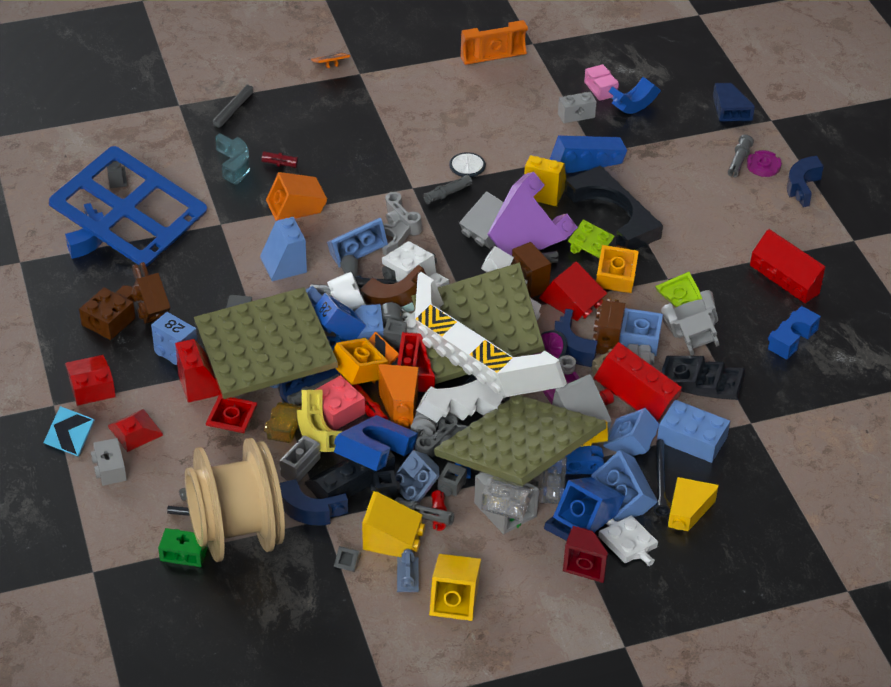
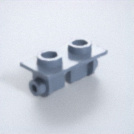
M410 549L404 550L402 557H397V592H419V557H414V553Z

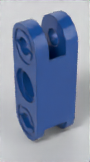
M595 445L580 446L545 471L549 474H593L604 464L603 449Z

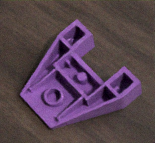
M534 171L524 174L512 185L487 234L499 249L511 256L513 248L532 242L538 250H541L567 239L578 228L568 214L557 216L551 220L533 198L545 186Z

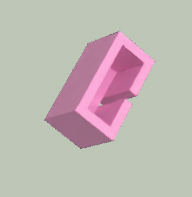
M603 64L585 69L584 82L597 99L601 101L612 98L613 95L608 91L612 86L618 90L619 83L611 75V72Z

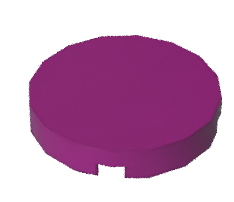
M759 150L755 151V154L751 153L748 156L746 164L749 171L761 177H770L780 172L782 162L773 152Z

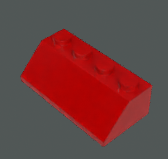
M768 229L752 251L750 266L802 302L807 303L820 294L825 266Z
M620 342L609 352L593 378L603 387L610 389L614 395L636 411L646 408L657 422L666 414L674 400L680 397L682 389L681 386Z

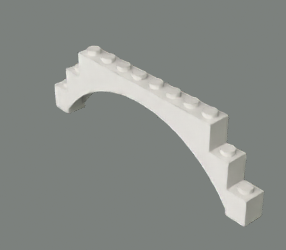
M494 246L487 255L481 269L487 273L510 266L514 257ZM531 299L536 320H538L541 315L539 313L541 304ZM478 380L452 388L435 389L431 386L423 395L416 411L435 422H438L441 417L445 418L448 413L464 421L468 415L472 416L475 411L484 416L486 413L498 409V406L502 404L501 401L506 397L501 393H495L486 383L482 384Z

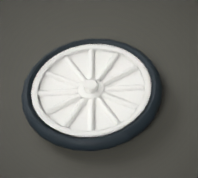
M464 152L452 157L449 166L451 171L458 176L464 177L469 175L474 177L485 170L486 163L481 156L475 153Z

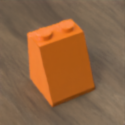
M278 172L266 202L275 220L278 221L290 217L296 219L321 213L326 205L327 197L316 177Z
M379 364V396L391 422L410 429L417 406L418 367Z

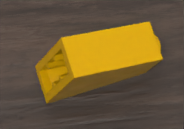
M678 477L668 527L689 531L715 503L718 485Z

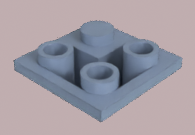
M413 450L395 474L396 481L400 483V494L408 502L418 501L420 503L438 479L439 466L427 454Z

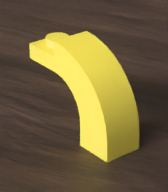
M302 390V410H297L298 425L302 436H307L320 443L321 452H334L336 446L334 444L335 438L342 431L331 430L324 421L323 390Z

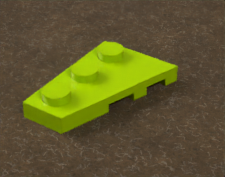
M690 272L655 286L656 290L675 307L702 299Z

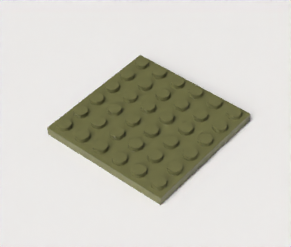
M520 262L438 287L444 303L440 310L512 357L533 355L545 351ZM415 294V295H412V296H411V297H412V301H413V305H414V309H416V294ZM425 346L432 372L435 375V384L467 375L462 367L453 365L447 357H441L435 349Z
M304 287L194 317L196 328L223 399L338 368L337 359Z
M515 395L507 402L500 404L498 409L486 413L482 418L471 423L464 430L443 441L434 448L435 456L523 486L606 429V422L596 417L581 414L580 412L551 405L550 403H544L522 395Z

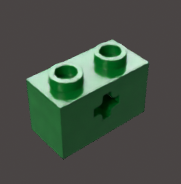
M165 528L158 547L160 561L202 567L208 544L206 546H199L194 532Z

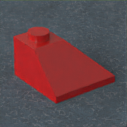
M219 395L206 421V426L245 433L257 407V402L233 397L223 399L222 395Z
M144 409L108 425V428L118 438V441L127 452L163 436L161 430Z

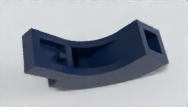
M817 156L797 161L789 172L787 182L789 198L796 197V200L800 202L802 207L810 206L812 192L806 183L821 180L824 166Z
M565 309L564 316H560V321H555L554 330L561 332L566 338L567 350L565 355L572 356L578 365L592 367V362L596 357L597 341L575 335L571 330L573 310Z
M297 479L279 483L284 512L298 522L308 525L330 524V517L348 513L346 494L324 499H314L306 496L300 490Z

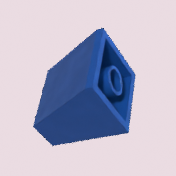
M592 477L568 480L553 518L570 528L576 526L595 532L618 514L625 496Z

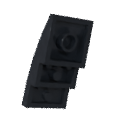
M666 356L661 373L682 387L681 392L716 399L738 400L745 377L744 368L725 367L724 362H705L704 356Z

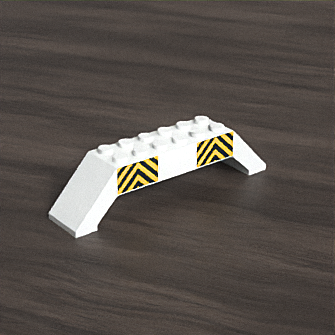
M422 272L418 274L415 321L425 346L428 348L432 347L441 357H447L453 365H459L468 375H474L480 383H486L495 393H501L505 397L560 388L567 384L559 359L548 352L543 351L541 354L512 357L440 310L444 303L435 281Z

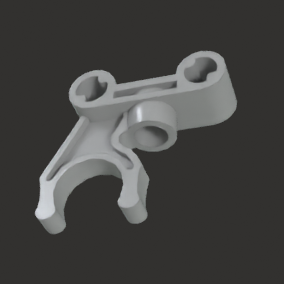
M390 192L385 197L388 212L386 218L389 224H383L385 234L393 237V240L388 245L382 247L384 255L400 247L409 235L416 236L422 232L421 215L418 212L408 213L403 208L402 198L398 192Z

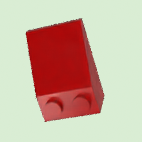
M104 355L65 363L77 406L116 397L113 378Z

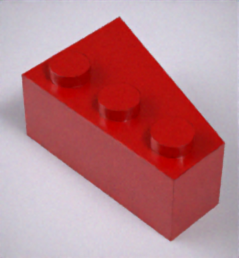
M402 332L397 365L418 367V392H427L431 386L435 388V375L431 369L426 347L422 342V335L419 333Z

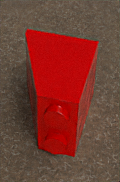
M576 261L556 277L539 298L564 314L565 309L573 310L572 319L578 321L582 317L586 319L593 312L592 309L594 307L596 309L600 307L607 292Z
M190 339L175 343L178 375L187 402L222 395L207 354L197 341Z

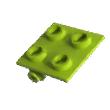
M583 219L568 242L571 243L572 253H579L583 249L600 258L602 245L609 246L615 236Z

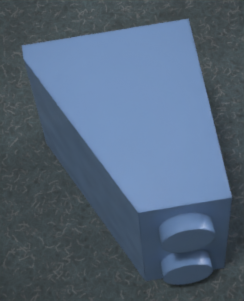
M294 217L275 222L260 255L271 281L307 273L306 240Z

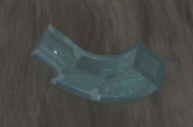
M220 133L215 136L216 150L230 157V159L222 164L223 178L236 185L249 172V150L246 143L239 137L232 140Z

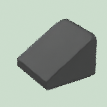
M339 546L334 567L355 572L361 552Z

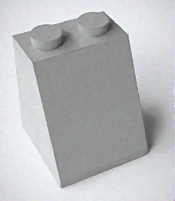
M486 191L459 222L462 228L461 232L468 238H474L475 242L482 247L485 245L490 249L495 246V243L487 234L504 202Z
M590 374L555 390L552 405L606 420L609 432L612 420Z
M480 472L475 476L474 503L503 535L517 528L518 524L521 523L522 525L537 517L539 489L529 483L521 486L484 472ZM512 516L516 518L513 522L509 521Z

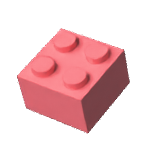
M341 375L315 389L323 390V418L331 430L336 431L365 414V397Z

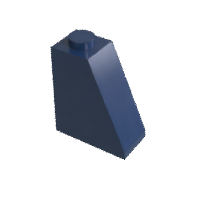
M715 83L713 99L719 121H753L755 106L732 83Z

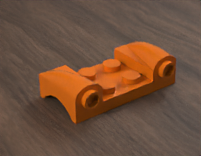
M524 20L509 22L508 27L480 32L478 28L462 30L461 59L463 63L467 65L527 54L525 34L528 26Z

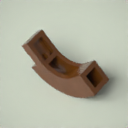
M417 265L403 280L394 284H383L372 277L360 289L364 300L370 305H383L393 302L402 307L413 302L411 296L417 294L418 274L422 272L426 275L423 267Z

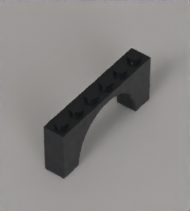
M601 166L566 179L565 194L574 203L589 199L605 200L619 205L628 213L631 218L630 221L617 230L616 244L618 246L636 250L661 239L662 223Z

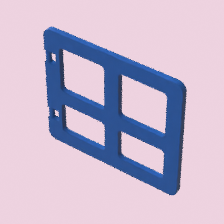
M111 146L50 196L48 202L50 207L139 265V263L144 262L146 266L151 264L160 253L174 243L207 211L205 203L116 146ZM113 161H118L145 179L139 187L124 199L92 180ZM80 189H84L113 209L102 219L95 221L66 201ZM155 189H161L188 207L168 227L162 226L135 208ZM188 215L192 217L189 222L185 220ZM126 217L156 236V238L143 250H139L110 231V229L122 218ZM154 246L159 248L156 252L151 250Z

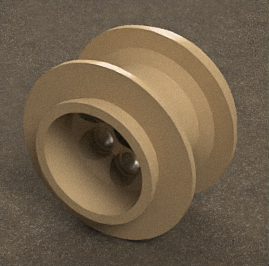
M247 438L243 444V461L211 467L202 447L195 448L193 468L190 467L185 470V488L190 519L199 546H206L208 544L213 559L216 562H220L224 558L225 538L257 533L259 542L266 552L273 551L275 544H282L285 534L283 501L274 461L264 441L256 443L253 438Z

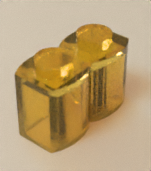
M278 402L276 407H273L271 410L270 420L265 423L264 432L267 433V439L291 443L296 429L299 427L297 410H302V406Z

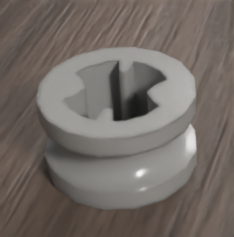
M568 355L559 358L563 373L572 374L575 371L576 360Z

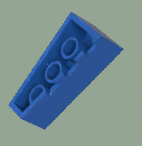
M558 135L549 160L564 163L565 172L568 174L590 170L598 166L607 167L622 164L627 148L620 137Z

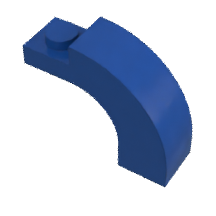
M642 77L638 84L628 93H621L613 86L608 92L613 95V105L627 114H633L652 103L661 90Z
M91 203L83 204L85 214L93 220L99 221L104 217L103 212L98 213L97 209H93ZM83 228L65 234L67 249L72 259L89 254L103 242Z

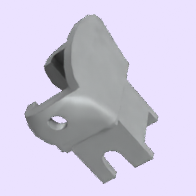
M710 290L700 292L701 300L691 301L676 308H673L672 304L669 303L661 309L664 324L674 337L684 338L691 356L694 355V348L714 341L715 345L719 346L717 332L714 327L715 323L718 322L713 292Z

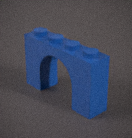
M376 415L339 433L334 441L336 445L334 453L378 471L386 466L390 450L403 456L411 453L414 449L418 433Z

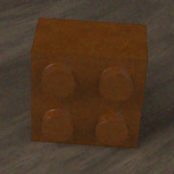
M532 242L513 248L512 257L514 258L511 265L520 262L524 279L527 280L526 285L530 298L542 294L550 285L551 263Z

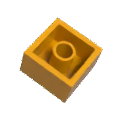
M602 245L596 282L603 289L632 293L639 251Z
M366 338L337 342L333 350L338 362V368L335 369L351 385L379 380V364H388V360Z

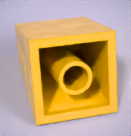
M530 155L525 164L524 174L534 171L545 185L533 198L537 202L557 206L565 190L566 172L564 163Z
M373 491L362 522L363 550L402 557V553L406 549L412 550L413 553L418 552L420 546L419 536H423L425 531V524L422 523V514L379 492Z
M446 554L438 555L432 576L429 616L473 620L481 559Z

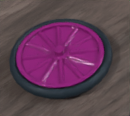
M549 330L541 334L546 352L557 359L565 355L567 341L561 332Z

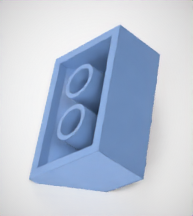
M378 218L328 241L327 244L332 258L340 268L342 257L354 255L356 259H359L388 245L382 219Z
M621 450L591 475L592 478L625 496L618 514L613 518L615 521L623 520L631 515L633 517L643 515L658 502L636 459Z

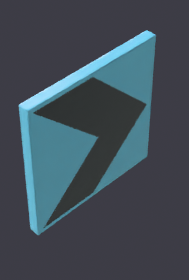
M60 406L44 440V444L79 457L95 419Z

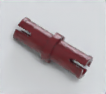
M263 151L262 162L277 164L279 167L284 165L296 168L298 157L283 155L280 152L275 154Z

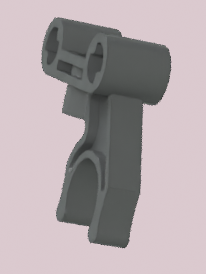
M448 413L445 418H440L438 430L431 437L420 436L416 440L415 451L425 453L432 459L435 456L434 448L468 426L457 424L456 416Z

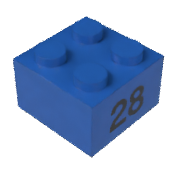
M324 293L314 307L322 328L330 334L334 332L341 341L357 339L366 326L353 309Z

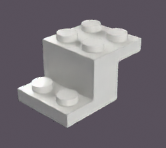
M409 241L382 257V264L395 271L396 282L403 280L417 265H420L424 268L426 275L435 281L437 288L449 284V279L436 273L434 254Z

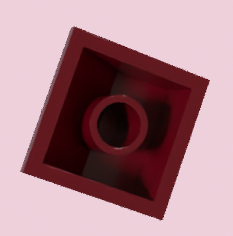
M572 526L565 544L563 572L604 583L608 552L593 531Z

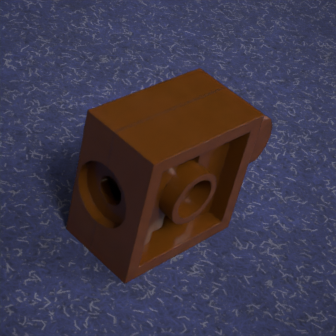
M142 262L139 263L140 270L137 264L132 265L136 281L131 294L134 302L137 301L139 308L137 311L139 318L143 319L144 323L147 324L156 321L166 312L169 313L171 307L159 273L149 275L145 263Z
M124 285L118 291L113 292L103 287L79 308L81 325L112 340L135 319L134 300L131 294L133 288Z
M608 298V300L602 301L601 307L597 308L596 318L599 320H595L593 330L597 332V334L593 335V340L597 341V354L608 353V350L613 349L620 341L626 303H621L616 299L612 301V299Z

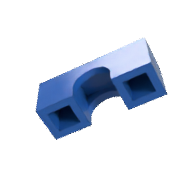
M803 306L797 311H793L790 317L783 321L776 331L770 333L768 337V350L787 360L797 351L800 336L808 340L818 330L821 316Z

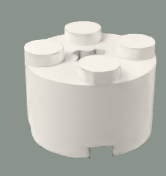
M352 272L327 282L332 297L355 311L361 305H366Z

